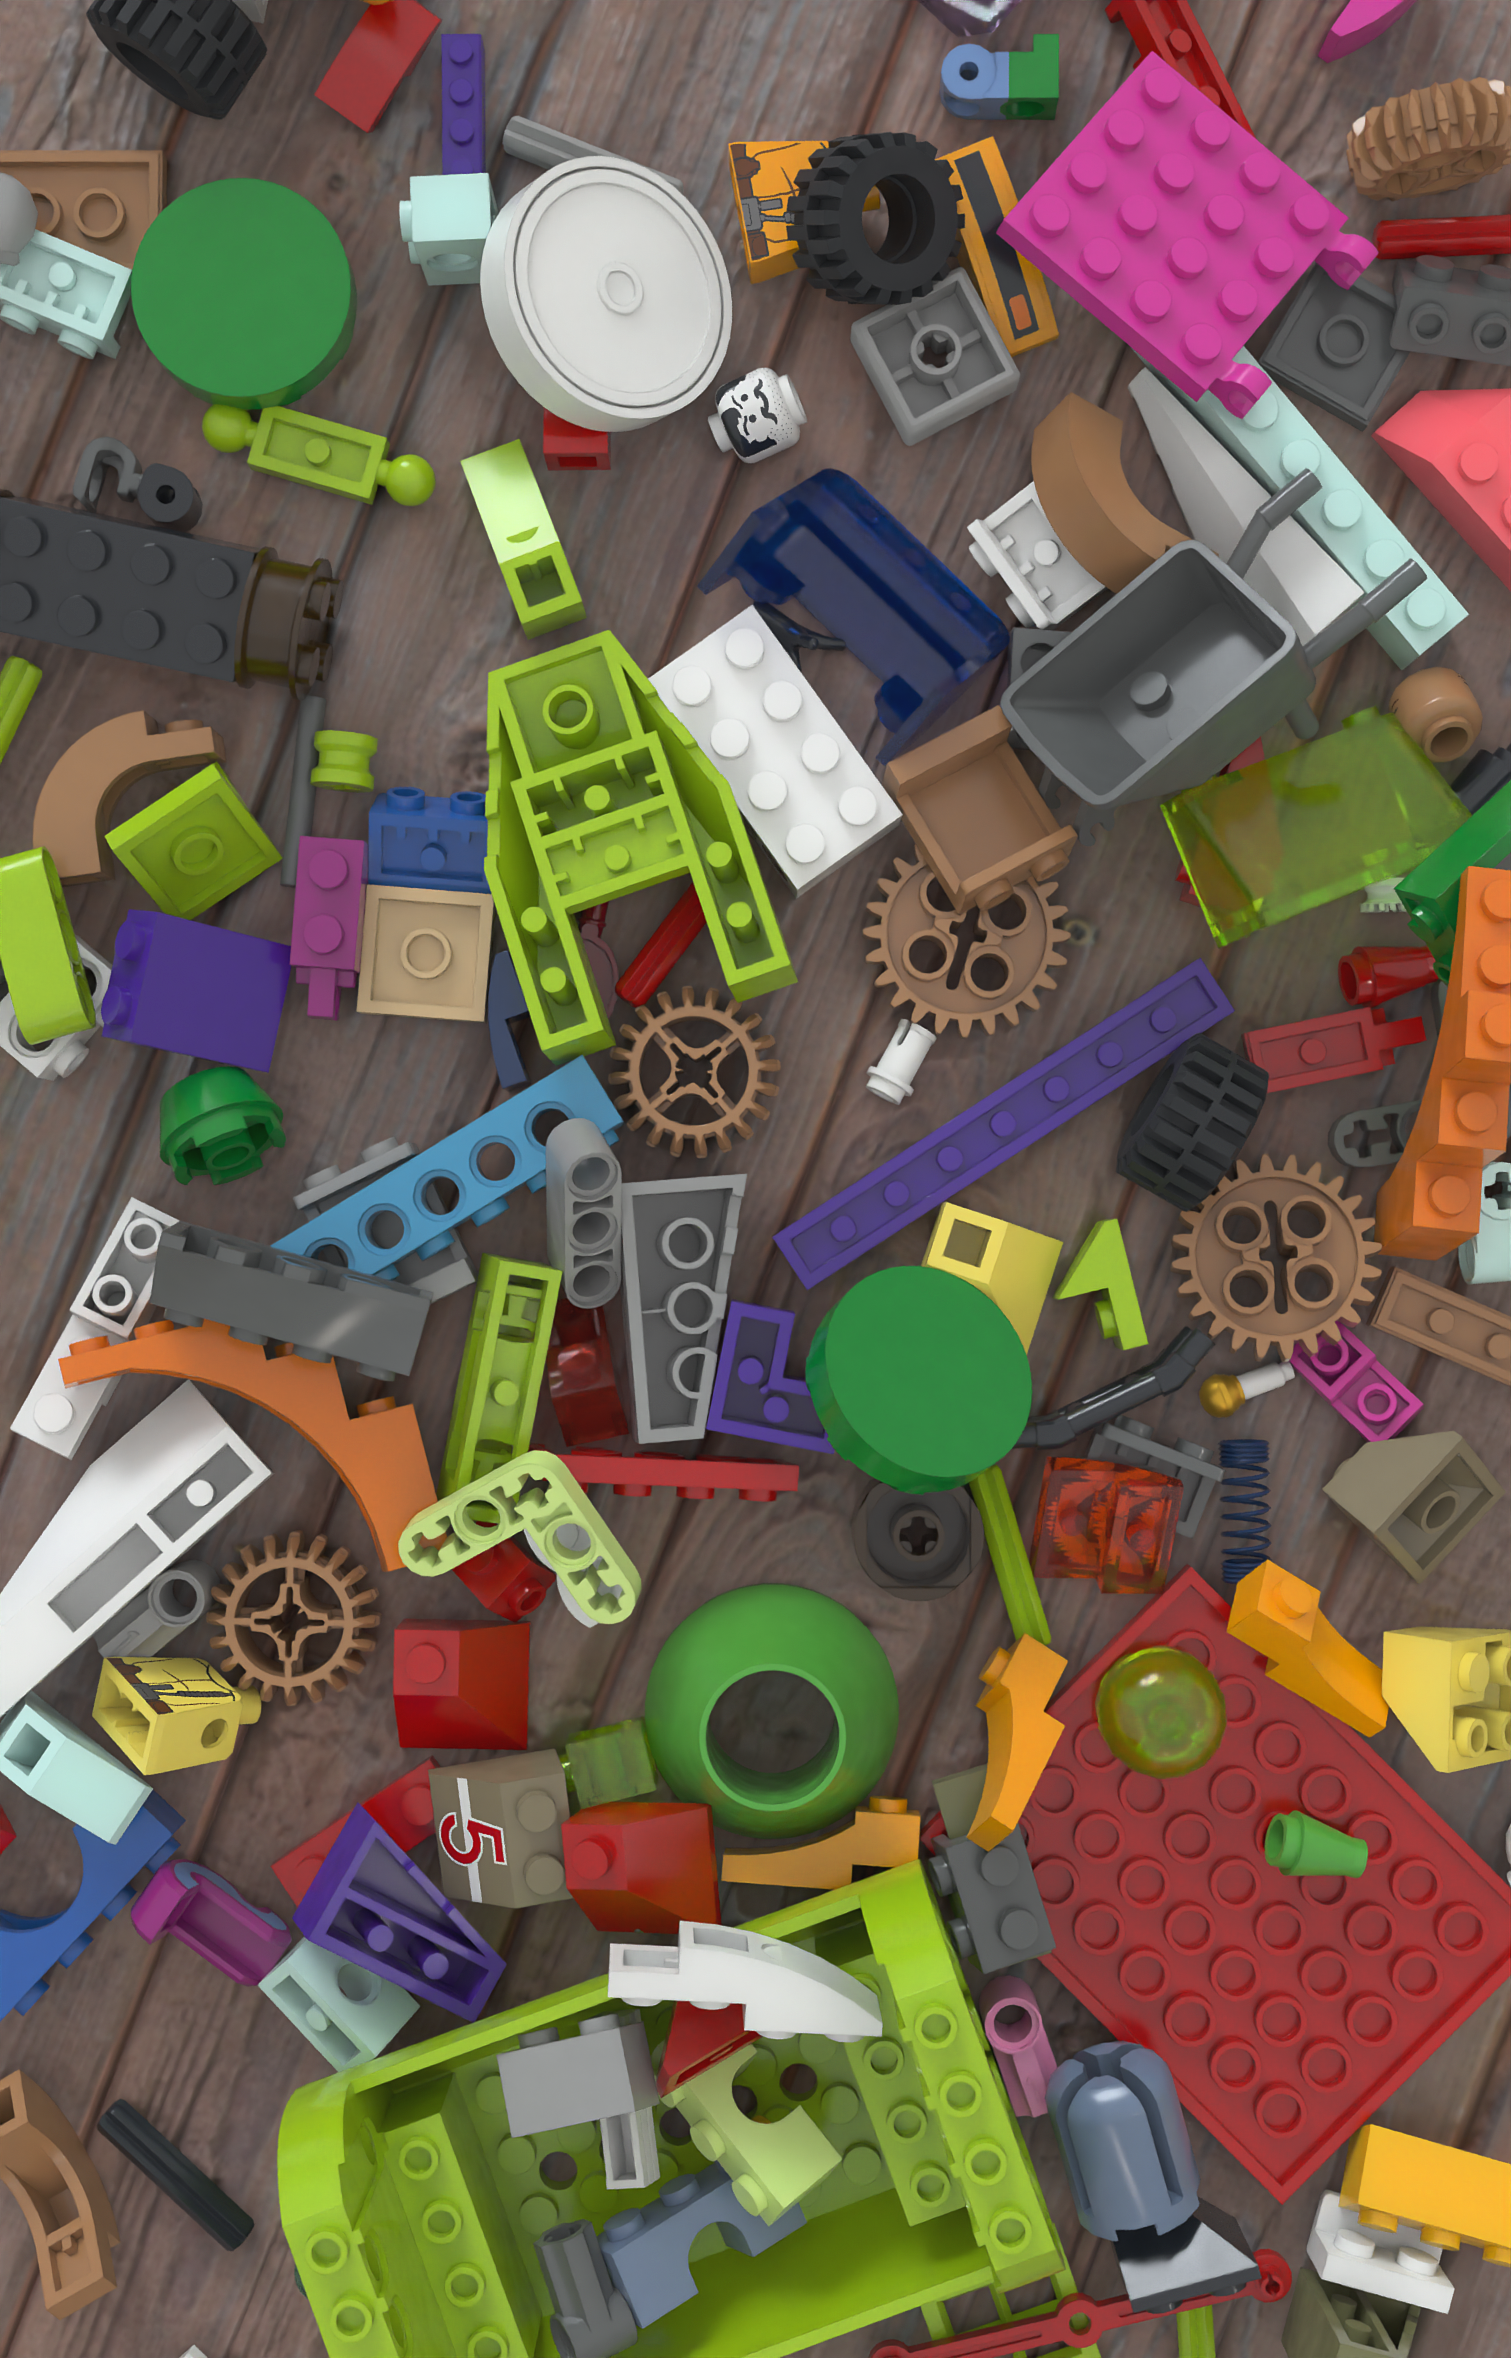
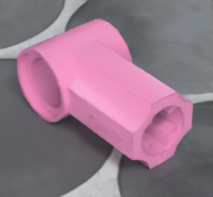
M1010 1975L997 1977L988 1982L982 1990L979 1999L980 2014L985 2034L991 2043L1015 2116L1035 2118L1048 2113L1045 2094L1050 2075L1058 2066L1042 2022L1035 1995L1030 1986L1022 1979ZM1008 2005L1021 2006L1026 2010L1021 2020L1013 2024L1000 2023L995 2020V2016L1000 2009Z

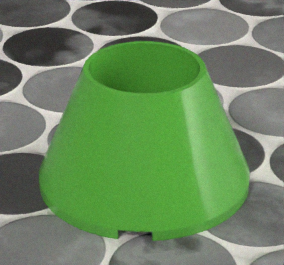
M760 1583L731 1589L709 1599L691 1613L672 1631L659 1651L652 1667L645 1699V1724L651 1753L657 1768L674 1794L683 1803L710 1804L712 1806L714 1826L731 1833L759 1839H785L810 1834L835 1823L855 1809L876 1786L885 1771L893 1752L899 1722V1702L894 1675L884 1650L870 1630L852 1611L831 1597L809 1588L784 1583ZM761 1671H784L803 1677L815 1685L828 1699L835 1712L832 1731L822 1749L802 1766L779 1773H764L751 1770L730 1758L720 1747L713 1734L709 1715L721 1694L739 1679Z

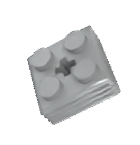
M962 267L950 271L943 281H932L933 291L926 296L912 297L911 303L885 305L853 322L851 326L850 341L902 440L908 446L918 443L1013 393L1019 382L1020 372L967 272ZM931 347L935 354H941L946 351L948 355L946 356L944 367L936 368L933 364H923L924 348Z

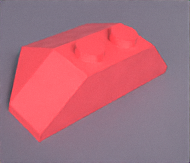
M1511 388L1420 391L1381 425L1371 437L1511 592Z

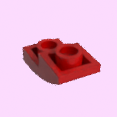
M394 0L379 5L370 4L339 51L314 95L366 133L373 132L404 77L411 76L443 20L416 0Z

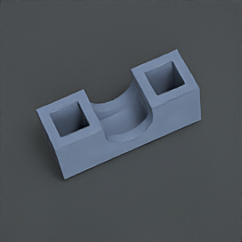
M716 2160L712 2165L696 2175L685 2174L670 2180L660 2188V2197L643 2208H630L612 2216L603 2225L604 2232L596 2237L612 2286L617 2288L626 2300L635 2325L645 2328L699 2293L689 2270L688 2255L693 2239L702 2228L715 2222L726 2246L755 2257L807 2223L799 2202L772 2225L768 2226L760 2215H751L739 2203L732 2190L733 2180Z

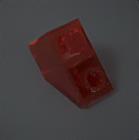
M568 1298L557 1300L546 1363L551 1399L566 1447L629 1434L623 1390L605 1306L580 1308L573 1305Z

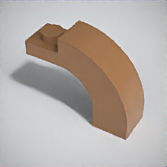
M1070 392L1034 429L1031 465L1035 489L1049 523L1066 549L1089 574L1117 594L1171 547L1182 541L1193 539L1154 517L1139 502L1129 487L1120 459L1123 421Z
M144 710L126 713L94 727L75 741L58 759L41 789L35 808L32 828L33 849L43 846L48 849L57 868L62 887L114 880L112 853L105 835L110 832L111 818L122 795L140 779L157 772L211 765L216 761L219 764L226 763L223 737L212 727H204L201 720L170 722L164 725L165 733L159 734L157 721Z
M19 2069L0 2080V2179L16 2198L29 2224L37 2252L46 2311L57 2319L62 2320L117 2288L110 2248L121 2243L113 2210L103 2183L72 2125L49 2095Z

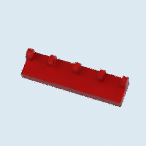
M1112 0L1104 11L1110 23H1116L1123 19L1141 54V57L1132 66L1134 71L1149 53L1153 51L1256 139L1187 0Z

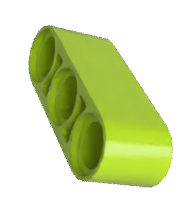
M45 846L0 858V959L19 1027L30 1045L96 1027L95 1008L62 885L53 858Z

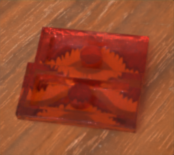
M1046 1456L1029 1557L1033 1577L1094 1578L1097 1581L1101 1594H1162L1165 1588L1184 1490L1182 1481L1158 1472L1119 1463Z

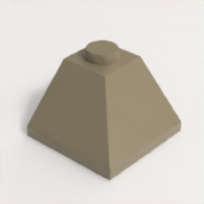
M1455 1431L1365 1443L1353 1457L1346 1459L1338 1466L1333 1478L1322 1489L1352 1523L1419 1585L1506 1493L1466 1440Z

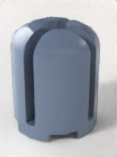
M1116 2041L1100 2043L1077 2052L1073 2055V2059L1064 2061L1050 2075L1045 2102L1080 2224L1094 2236L1118 2241L1115 2230H1135L1155 2224L1157 2234L1162 2235L1184 2223L1199 2207L1200 2202L1197 2190L1201 2179L1169 2065L1152 2049H1146L1140 2044Z

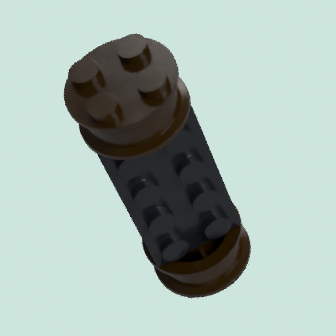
M0 489V632L228 682H237L239 687L250 689L256 681L287 687L292 698L296 700H304L307 697L315 680L322 682L327 680L332 663L333 646L332 644L325 643L330 618L336 619L339 614L344 588L342 580L333 579L329 560L318 558L312 566L279 559L276 549L265 546L260 549L35 499L15 497L11 491Z

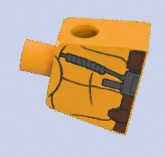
M761 141L728 144L729 171L751 284L760 283L798 269L792 254L799 250L797 241H788L786 226L794 225V212L786 211L788 197L798 196L800 188L793 183L800 169H812L808 157L817 149L829 148L828 141ZM875 185L865 200L863 212L880 209V194Z

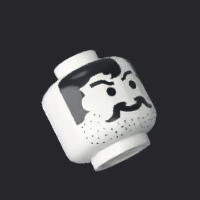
M765 367L720 386L715 394V404L718 412L708 416L710 428L721 451L724 453L734 449L743 462L750 464L794 446L800 438L799 425L807 422L803 406L788 374L778 377L772 369Z

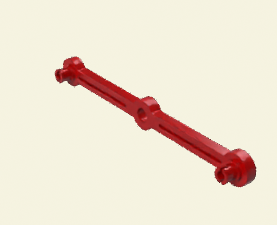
M1259 2249L1252 2253L1259 2266L1262 2278L1247 2282L1243 2290L1232 2295L1213 2296L1206 2293L1184 2299L1182 2305L1172 2311L1152 2314L1146 2310L1133 2313L1127 2294L1095 2301L1087 2294L1071 2293L1062 2298L1053 2312L912 2346H907L904 2342L896 2339H887L877 2343L870 2351L868 2358H994L1064 2341L1067 2345L1075 2348H1087L1097 2342L1103 2331L1250 2295L1264 2303L1276 2302L1289 2292L1292 2284V2272L1285 2258L1280 2253L1271 2249ZM1084 2313L1090 2318L1088 2325L1079 2330L1072 2328L1069 2325L1070 2318L1074 2314Z

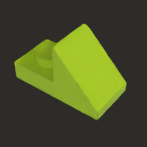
M1118 1219L1098 1221L1054 1292L1052 1299L1059 1300L1101 1289L1103 1300L1094 1302V1309L1102 1338L1108 1339L1113 1337L1115 1347L1121 1350L1147 1345L1148 1340Z

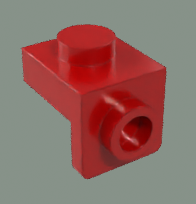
M477 1521L475 1523L482 1527H493L498 1525V1523H490L483 1521ZM513 1536L451 1569L486 1609L512 1622L519 1621L524 1615L538 1608L546 1596V1590L557 1579V1575L549 1567L535 1560Z

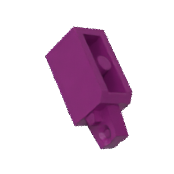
M300 836L290 965L296 968V983L309 985L307 1016L311 1019L339 1020L342 987L355 988L357 975H360L368 884L369 846L362 840Z

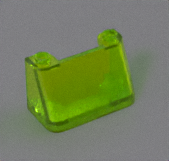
M1377 706L1367 708L1341 720L1340 722L1344 729L1342 731L1217 777L1215 774L1202 785L1181 790L1180 794L1160 805L1218 949L1249 937L1258 930L1277 925L1299 914L1393 877L1396 878L1403 874L1411 873L1472 816L1423 750L1404 730L1393 712L1381 716Z

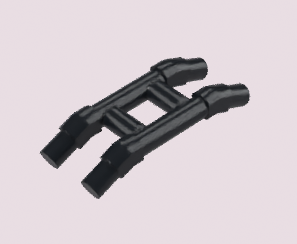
M1185 1326L1166 1349H1163L1152 1362L1142 1366L1140 1369L1058 1410L1055 1409L1045 1415L1029 1416L1020 1438L1012 1449L1036 1447L1038 1451L1063 1448L1077 1441V1436L1160 1395L1165 1397L1178 1391L1195 1374L1196 1366L1215 1346V1343L1199 1329L1195 1328L1192 1330Z

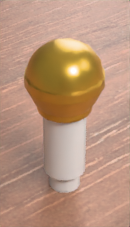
M1288 1361L1279 1364L1273 1362L1239 1376L1233 1374L1230 1376L1214 1374L1205 1380L1200 1388V1403L1211 1416L1227 1418L1232 1416L1241 1405L1245 1404V1400L1279 1388L1286 1381L1295 1378L1294 1370Z

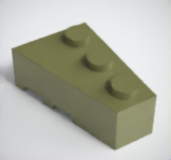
M1300 2267L1281 2342L1289 2358H1408L1421 2306L1321 2279L1317 2271Z

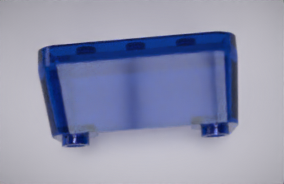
M833 468L821 470L754 510L697 585L707 595L736 577L740 581L745 593L759 603L782 605L796 598L836 638L845 640L846 647L883 682V685L875 693L874 701L880 721L888 730L895 733L875 757L884 766L924 735L995 661L1010 642V635L1005 624L982 600L855 479Z

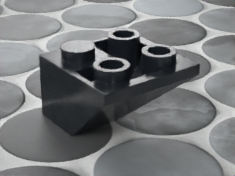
M1198 2197L1200 2204L1193 2214L1184 2223L1162 2235L1157 2234L1155 2224L1135 2230H1115L1118 2241L1110 2240L1133 2313L1143 2310L1152 2314L1166 2313L1181 2306L1184 2299L1206 2293L1213 2296L1232 2295L1243 2290L1247 2282L1261 2279L1259 2266L1236 2218Z

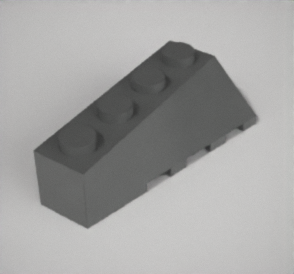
M179 1221L161 1233L150 1303L165 1307L163 1317L180 1324L202 1327L204 1319L229 1325L228 1335L235 1339L257 1345H267L268 1338L272 1337L293 1343L292 1353L299 1357L321 1363H331L332 1356L336 1355L357 1361L356 1371L380 1380L394 1381L396 1373L410 1375L434 1292Z

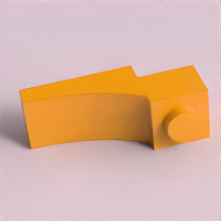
M1267 1559L1238 1581L1227 1633L1268 1657L1265 1671L1267 1677L1367 1737L1374 1736L1386 1727L1389 1705L1382 1697L1383 1669L1358 1652L1329 1623L1318 1607L1321 1591Z
M1026 1633L1007 1651L998 1646L985 1663L979 1675V1679L985 1682L986 1686L975 1706L986 1713L988 1763L982 1798L966 1838L988 1852L1014 1831L1065 1727L1064 1724L1045 1713L1044 1709L1068 1660Z
M869 1796V1807L857 1806L855 1819L820 1836L774 1847L726 1848L723 1854L721 1881L832 1890L851 1884L852 1864L895 1868L917 1860L920 1812L919 1810H908V1799Z

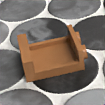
M999 705L888 762L882 782L883 788L903 814L902 822L959 915L975 906H978L980 911H986L999 905L1013 894L1014 889L1012 886L1031 876L1039 882L1055 875L1070 862L1068 856L1078 837L1072 825L1061 829L1007 742L1012 725L1003 714Z

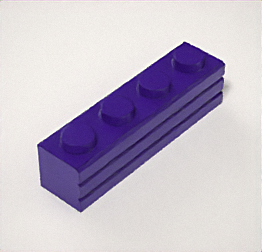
M441 34L442 175L486 173L485 48L482 35Z

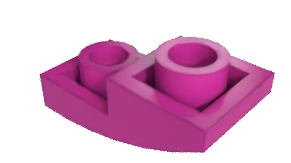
M1339 1321L1335 1323L1342 1339L1333 1346L1319 1334L1316 1336L1318 1352L1310 1358L1303 1351L1299 1343L1293 1346L1292 1357L1289 1360L1291 1366L1367 1442L1394 1439L1424 1409V1404L1376 1360V1355Z

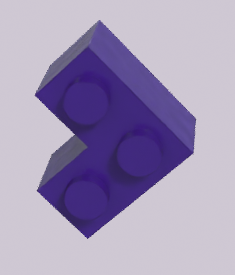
M732 1299L706 1429L834 1454L835 1449L827 1440L829 1436L820 1422L811 1394L806 1386V1378L784 1374L795 1318L794 1311Z

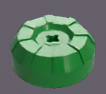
M229 178L203 184L181 195L155 218L146 231L136 253L132 269L131 299L133 311L145 342L161 366L180 386L195 397L212 405L219 404L251 410L275 406L282 407L301 399L302 395L322 382L335 368L337 363L343 360L354 335L353 329L357 312L355 277L337 233L326 217L311 202L298 193L273 182L252 178Z
M899 1266L881 1270L867 1276L850 1289L827 1312L815 1332L809 1356L806 1358V1386L811 1394L820 1422L829 1436L827 1438L829 1443L845 1461L849 1459L862 1471L896 1491L923 1495L926 1492L951 1490L973 1481L1002 1459L1014 1447L1026 1426L1032 1402L1031 1372L1024 1347L1017 1332L1004 1313L984 1293L965 1280L941 1270L921 1266Z

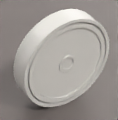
M587 156L572 159L553 167L520 190L501 209L491 226L483 249L480 270L481 298L485 319L493 342L505 365L517 382L543 407L556 416L587 429L604 432L631 431L650 425L694 401L712 382L723 362L730 340L732 298L729 278L721 252L707 224L686 197L661 176L638 164L614 157Z

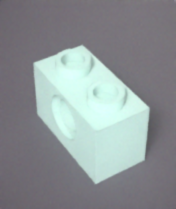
M489 173L410 177L411 201H400V226L403 242H408L411 264H421L428 286L480 283L483 249L491 226L499 214Z
M305 1936L258 1984L261 1990L338 2072L376 2058L420 2008V2005L410 1996L406 1989L308 1941ZM339 1987H341L344 1990L346 1996L341 1992Z

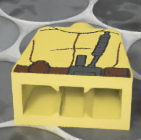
M104 1657L92 1717L143 1775H154L227 1759L233 1753L239 1725L255 1724L261 1714V1699L258 1690L254 1686H250L246 1690L232 1687L207 1661L199 1658Z

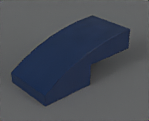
M506 950L495 954L488 996V1020L497 1073L502 1089L509 1092L532 1083L511 1026L512 1023L531 1016L511 954Z

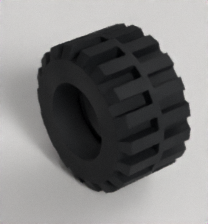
M94 0L86 12L89 23L100 41L138 78L180 107L194 114L216 120L225 118L267 55V47L258 30L248 16L232 0Z
M883 132L839 137L828 142L829 148L817 149L808 157L812 169H800L793 183L800 188L798 196L788 197L786 211L794 212V225L786 226L788 241H797L799 250L792 254L798 268H810L806 280L815 289H826V297L835 301H848V304L901 305L911 303L912 297H924L932 292V281H943L951 271L946 260L948 257H958L962 243L955 239L957 229L965 228V214H957L956 204L957 201L963 199L960 185L950 184L949 177L953 174L954 170L948 160H935L938 150L928 141L916 142V135L905 132ZM874 185L884 197L889 216L885 241L876 254L868 245L862 226L864 203Z
M1200 1032L1196 1033L1174 1051L1141 1101L1121 1141L1117 1154L1116 1172L1184 1212L1191 1210L1204 1201L1216 1188L1248 1139L1266 1099L1269 1079L1268 1072Z

